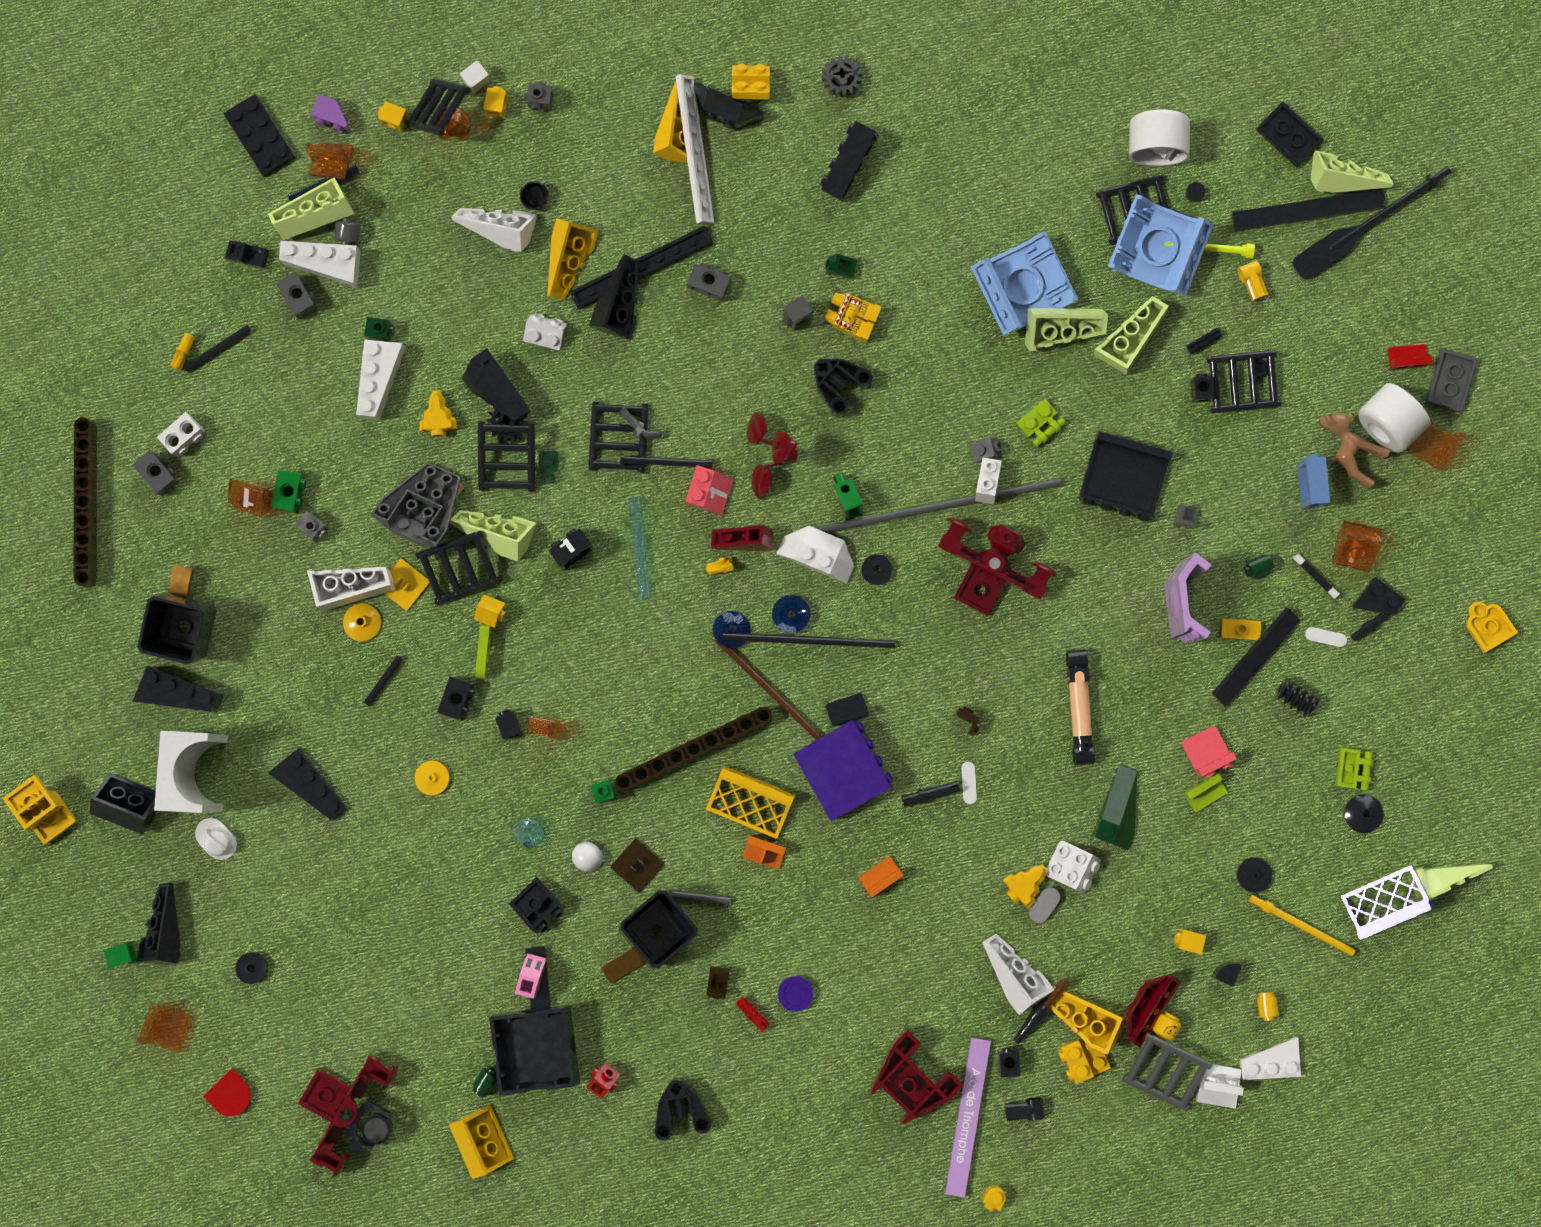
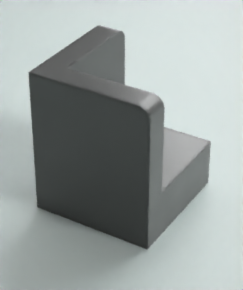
M1184 504L1179 505L1174 525L1194 529L1197 526L1195 520L1198 510L1187 508Z

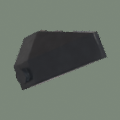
M625 254L622 255L594 308L589 326L601 332L631 340L637 315H634L635 304H637L635 288L638 285L639 261Z

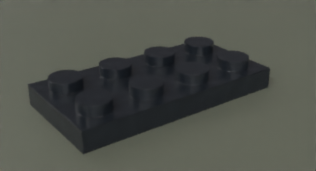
M256 94L223 113L263 177L296 158Z

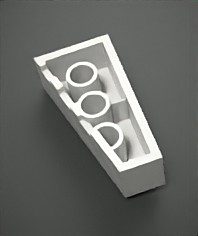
M280 241L279 260L284 265L358 288L361 251L357 246Z
M364 340L356 412L360 419L380 420L388 399V393L394 382L395 374L399 369L401 358L406 350L403 343Z

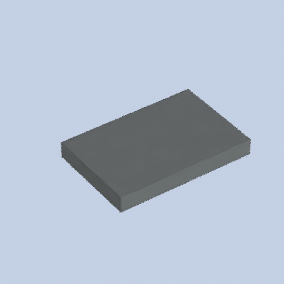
M1441 348L1425 403L1462 414L1478 359Z

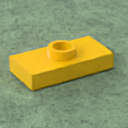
M1221 619L1220 638L1254 641L1260 638L1261 621Z

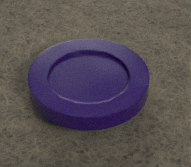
M790 976L780 984L778 998L782 1006L787 1010L801 1011L811 1003L813 990L805 978Z

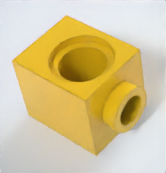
M498 86L493 88L487 87L483 108L485 115L504 118L508 100L506 90Z
M385 101L384 105L380 106L377 116L381 124L402 132L409 114L405 108Z
M1180 929L1175 934V947L1202 955L1206 935Z

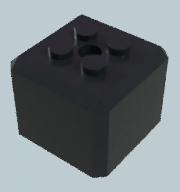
M170 593L152 596L146 603L137 648L140 653L187 665L200 661L207 656L217 610L213 604ZM182 621L187 622L189 626L186 632L180 629Z
M658 890L619 924L620 934L650 969H658L697 936L698 930L665 890ZM658 925L661 927L662 933L660 936L652 935V926Z

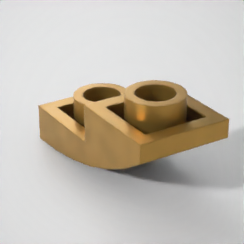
M174 564L168 593L189 598L194 569Z

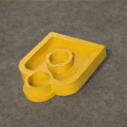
M1475 602L1469 607L1470 617L1466 621V628L1483 653L1518 633L1499 605L1490 604L1486 606L1482 602Z

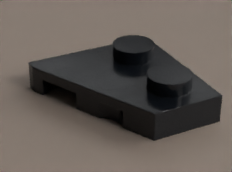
M1373 577L1352 605V608L1393 616L1398 612L1406 599L1376 577Z

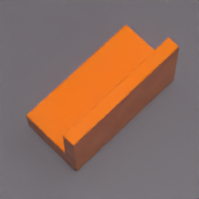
M888 856L858 878L869 895L873 897L904 875L892 858Z

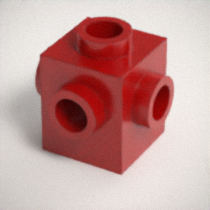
M604 1063L601 1068L596 1067L590 1076L593 1079L586 1088L602 1099L608 1091L612 1093L619 1084L616 1080L620 1074L613 1067Z

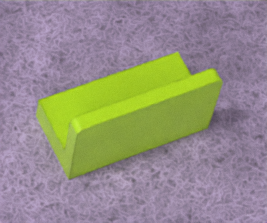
M1219 773L1206 778L1183 793L1194 812L1202 810L1228 793L1221 782L1223 778Z

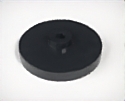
M1253 857L1245 859L1240 863L1237 868L1236 877L1239 885L1244 890L1257 893L1265 890L1270 885L1272 871L1267 862Z

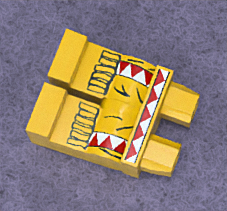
M835 293L831 304L840 307L838 313L828 309L824 320L833 324L832 328L867 343L882 306L868 303L848 293L846 295Z

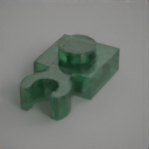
M539 451V471H544V474L541 476L542 484H545L547 477L552 478V484L556 483L553 471H559L558 451Z

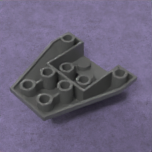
M427 462L384 496L371 514L388 530L424 548L438 547L449 528L461 477Z

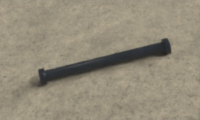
M620 454V465L643 464L696 467L698 465L712 469V458L696 460L624 456V454Z

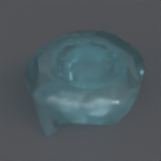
M523 817L516 820L511 829L514 841L529 849L535 848L540 844L546 833L542 823L532 817Z

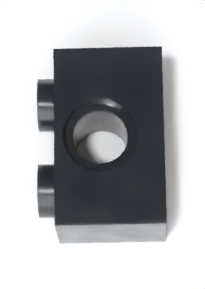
M450 676L437 713L462 721V718H466L469 707H467L469 699L472 700L475 694L474 684ZM456 694H460L462 701L456 705L453 702V697Z

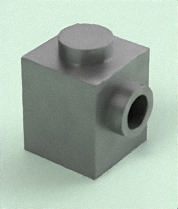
M306 511L294 524L315 542L325 536L327 533L325 530L328 528L309 511Z

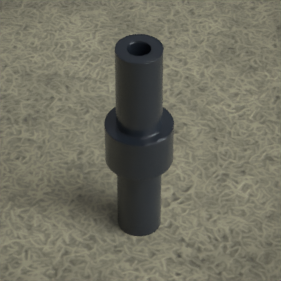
M1380 613L1371 621L1367 620L1350 637L1353 641H1356L1366 633H1371L1386 617Z

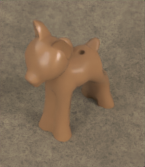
M1338 413L1331 416L1325 414V417H1320L1319 422L1323 427L1342 438V443L1335 457L1330 462H1337L1347 470L1348 476L1360 483L1365 489L1372 487L1375 480L1359 471L1355 454L1358 449H1361L1383 459L1389 455L1391 449L1372 444L1351 433L1349 426L1354 420L1351 414Z

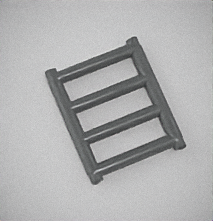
M1147 1033L1145 1044L1128 1075H1124L1122 1081L1173 1106L1188 1111L1190 1099L1206 1070H1210L1213 1064ZM1153 1044L1164 1050L1146 1083L1135 1079ZM1172 1052L1182 1058L1162 1092L1154 1088L1153 1085ZM1191 1061L1199 1065V1068L1182 1099L1179 1100L1171 1096V1093L1188 1062Z

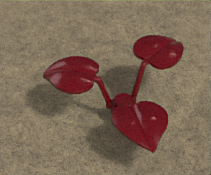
M754 412L747 426L749 442L758 444L761 441L773 447L772 459L774 462L765 466L758 464L751 477L752 489L756 497L762 500V497L769 491L772 484V474L768 468L783 465V462L795 463L798 457V452L795 448L798 443L791 439L784 431H778L773 437L772 442L764 439L763 436L767 432L766 421L760 413Z

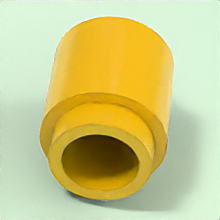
M1274 992L1258 993L1259 1017L1264 1018V1021L1276 1020L1275 1016L1279 1015L1277 997L1274 996Z

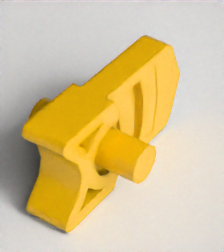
M732 557L719 558V561L708 563L706 566L707 573L712 575L734 570Z

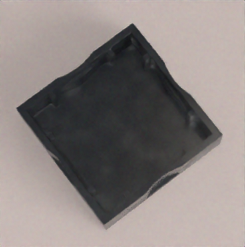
M570 1005L499 1013L489 1017L492 1045L496 1054L495 1068L499 1096L526 1093L535 1089L551 1090L575 1087L580 1083Z

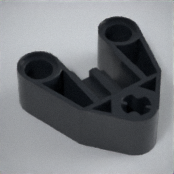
M819 359L814 366L817 391L832 415L841 418L847 413L848 403L826 381H829L840 392L845 388L848 383L834 372L836 370L858 388L867 389L872 384V373L844 359ZM819 366H826V372H819ZM861 375H866L869 378V381L867 383H861L859 381V377ZM842 404L845 409L842 412H837L834 406Z
M673 1078L659 1099L655 1125V1135L659 1140H668L673 1132L670 1100H673L676 1118L687 1116L685 1097H688L694 1129L700 1134L710 1130L711 1118L698 1092L681 1078ZM674 1083H678V1086L681 1085L679 1092H675V1089L672 1090ZM699 1119H706L708 1126L701 1128L698 1126L697 1121ZM662 1125L667 1126L669 1133L666 1135L661 1134L659 1127Z

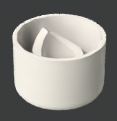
M1158 109L1141 112L1130 120L1129 159L1132 162L1146 166H1169L1189 159L1190 119L1187 115L1179 111Z
M1386 383L1358 413L1359 420L1368 434L1383 447L1397 453L1405 451L1431 424L1430 418L1422 405L1404 389L1391 383Z

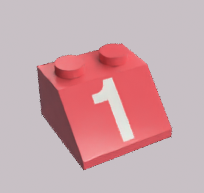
M697 465L685 500L686 505L722 516L734 479Z

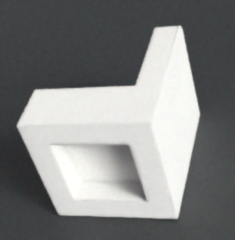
M475 61L459 73L462 81L470 88L473 94L491 81L489 74L478 61Z

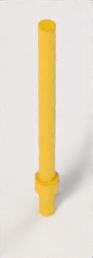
M1254 895L1249 897V902L1257 905L1267 914L1271 913L1346 954L1354 955L1356 951L1354 948L1280 910L1270 901H1264Z

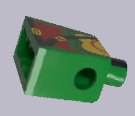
M844 473L835 475L833 477L836 483L833 486L834 493L845 520L848 521L863 515V503L852 479L846 480Z

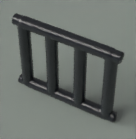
M430 79V85L410 118L405 121V126L443 136L446 126L466 93L470 92V88L448 81ZM437 87H439L436 93L434 94L433 98L431 99L430 103L428 104L427 108L425 109L424 113L422 114L421 118L418 122H416L419 116L421 115L422 111L424 110L425 106L427 105L428 101L430 100L431 96L433 95L434 91ZM448 89L447 93L445 94L444 98L442 99L441 103L439 104L429 123L426 124L434 109L436 108L437 104L439 103L440 99L444 95L445 91ZM456 92H458L455 98L453 99L452 103L450 104L449 108L447 109L446 113L444 114L443 118L441 119L440 123L437 127H435L439 119L441 118L442 114L444 113L445 109L447 108L448 104L452 100L453 96Z
M1163 175L1096 192L1097 198H1100L1110 233V245L1117 244L1120 235L1117 233L1107 196L1118 194L1126 220L1130 211L1126 191L1136 189L1138 195L1146 198L1144 187L1154 184L1160 206L1169 209L1162 185Z
M1267 350L1206 357L1207 364L1210 366V376H1213L1215 399L1213 400V406H1211V413L1281 406V400H1278L1274 360L1277 351ZM1267 358L1270 400L1259 401L1255 359ZM1247 360L1251 402L1240 403L1236 361ZM1228 362L1232 404L1221 405L1217 363Z
M596 401L592 402L589 471L602 468L638 470L640 473H645L646 465L643 464L620 465V462L596 461L597 449L639 451L638 457H646L647 439L639 436V444L597 442L598 431L633 432L635 430L630 424L598 423L599 412L619 413L624 407H627L629 413L641 414L640 421L643 422V428L647 431L648 404L627 406L604 405Z
M478 421L479 491H484L486 488L528 489V492H535V423L531 422L528 425L485 424V422ZM485 432L527 433V444L485 443ZM486 451L527 452L528 463L486 462ZM486 470L528 471V482L486 481Z
M481 530L439 544L438 547H431L415 553L416 558L421 560L436 597L434 599L436 605L501 583L500 577H497L481 539L483 537ZM471 541L475 542L488 574V580L478 582L463 544ZM454 547L457 548L471 586L462 589L445 551ZM437 553L454 591L445 595L442 594L428 556Z

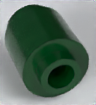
M1262 554L1245 562L1244 571L1248 577L1256 579L1271 572V569L1274 568V563L1268 554Z
M489 1066L482 1068L473 1084V1092L481 1097H486L490 1094L497 1083L496 1070Z

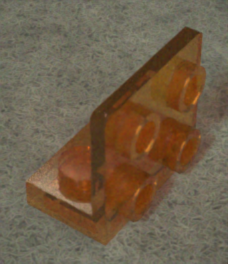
M1431 421L1430 426L1410 445L1408 452L1441 471L1448 467L1466 435L1460 431L1453 434Z
M160 1003L153 1004L150 1007L137 1042L143 1045L152 1043L179 1053L193 1021V1016Z

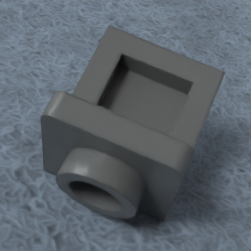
M990 437L970 444L974 462H980L982 458L990 459L1002 456V444L998 438Z

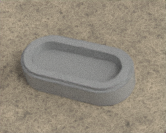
M1047 887L1043 889L1035 903L1030 907L1029 916L1034 922L1042 923L1046 921L1059 903L1060 894L1055 888Z

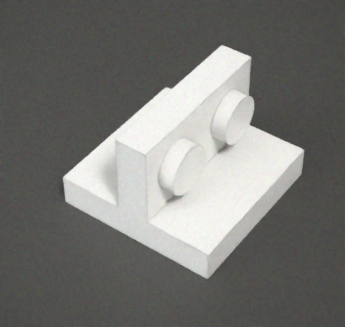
M1213 1064L1210 1070H1206L1198 1085L1196 1101L1236 1109L1238 1095L1243 1096L1244 1088L1240 1086L1242 1069Z

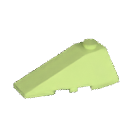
M459 510L450 520L452 525L466 534L481 530L483 535L481 539L485 546L497 554L515 561H519L527 552L536 528L535 522L520 517L504 519L501 518V515L496 514L495 517H487L483 513Z

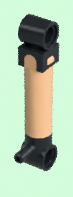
M1086 649L1067 650L1066 664L1068 669L1067 681L1070 690L1073 762L1075 766L1095 764V752L1092 742L1088 654Z

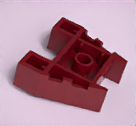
M907 1028L892 1041L870 1088L871 1093L874 1094L882 1087L906 1111L900 1118L903 1124L951 1100L964 1086L949 1069L934 1083L908 1058L921 1045V1042Z

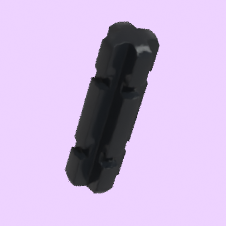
M1215 328L1210 333L1208 332L1196 339L1195 342L1189 343L1186 348L1190 354H1193L1198 349H1202L1214 340L1221 338L1222 333L1219 328Z

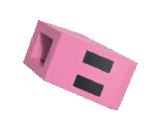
M527 953L515 994L533 999L537 996L547 958Z

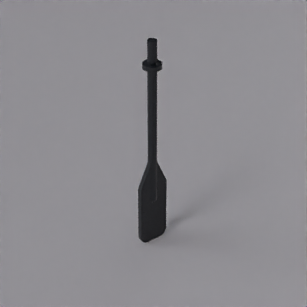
M1446 167L1434 176L1428 174L1425 177V182L1361 225L1334 230L1297 255L1292 261L1293 267L1301 278L1305 280L1311 279L1348 254L1362 232L1429 187L1432 189L1438 187L1437 182L1449 175L1451 170L1449 167Z

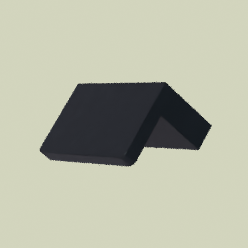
M862 693L825 705L832 726L869 714Z

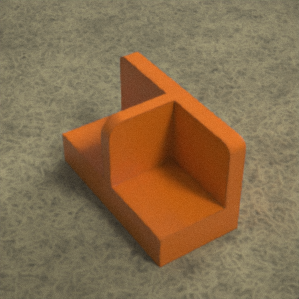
M749 835L743 858L779 869L786 847Z

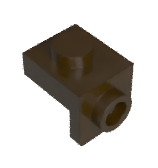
M964 706L963 709H957L955 716L971 723L967 732L971 736L973 732L977 733L981 726V723H979L980 717L973 715L974 711Z
M710 967L706 996L714 999L726 998L730 969Z

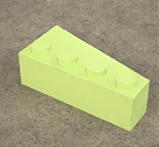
M1028 308L1025 346L1029 351H1033L1044 346L1046 348L1053 346V344L1068 343L1079 338L1085 339L1106 334L1108 315L1103 309Z

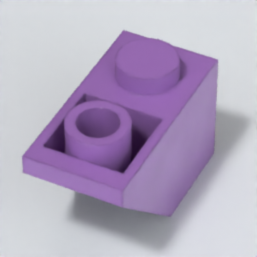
M318 94L310 114L315 123L323 127L326 125L331 126L333 130L339 133H343V131L350 133L351 129L338 102Z

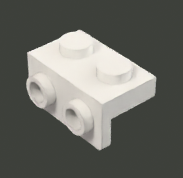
M541 314L530 315L526 321L523 341L560 350L567 323H563L562 320L556 318H544Z

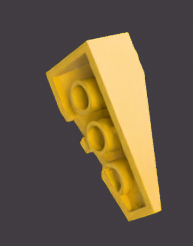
M675 81L655 136L653 153L666 161L688 163L677 84Z

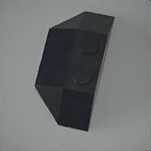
M696 81L694 82L698 102L703 115L708 120L713 122L717 120L724 127L737 130L763 121L764 111L732 99V97Z

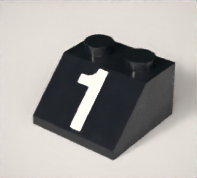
M574 528L569 531L565 539L555 541L550 545L551 549L548 550L563 571L594 549L580 528L577 530Z

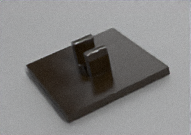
M635 838L610 868L639 893L664 863Z

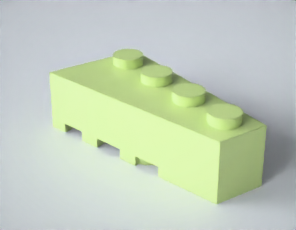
M335 177L268 213L273 226L283 240L354 214Z
M1152 296L1095 349L1094 356L1127 375L1165 317L1169 306Z

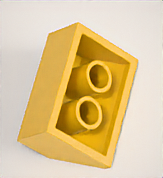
M491 1105L449 1124L472 1179L487 1175L514 1159Z

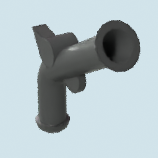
M624 407L618 413L635 429L633 431L635 438L642 436L646 439H660L662 437L661 430L646 431L643 428V422H638L629 413L627 407Z

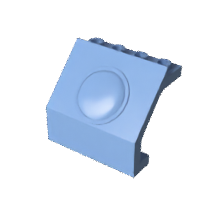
M1136 194L1108 267L1112 268V271L1161 290L1186 296L1214 224L1205 218L1198 217L1196 219L1157 205L1142 195ZM1165 242H1170V243H1172L1173 245H1172V246H1165L1164 243H1165Z
M1046 231L991 259L989 257L971 266L1003 335L1027 326L1028 308H1065L1078 300Z

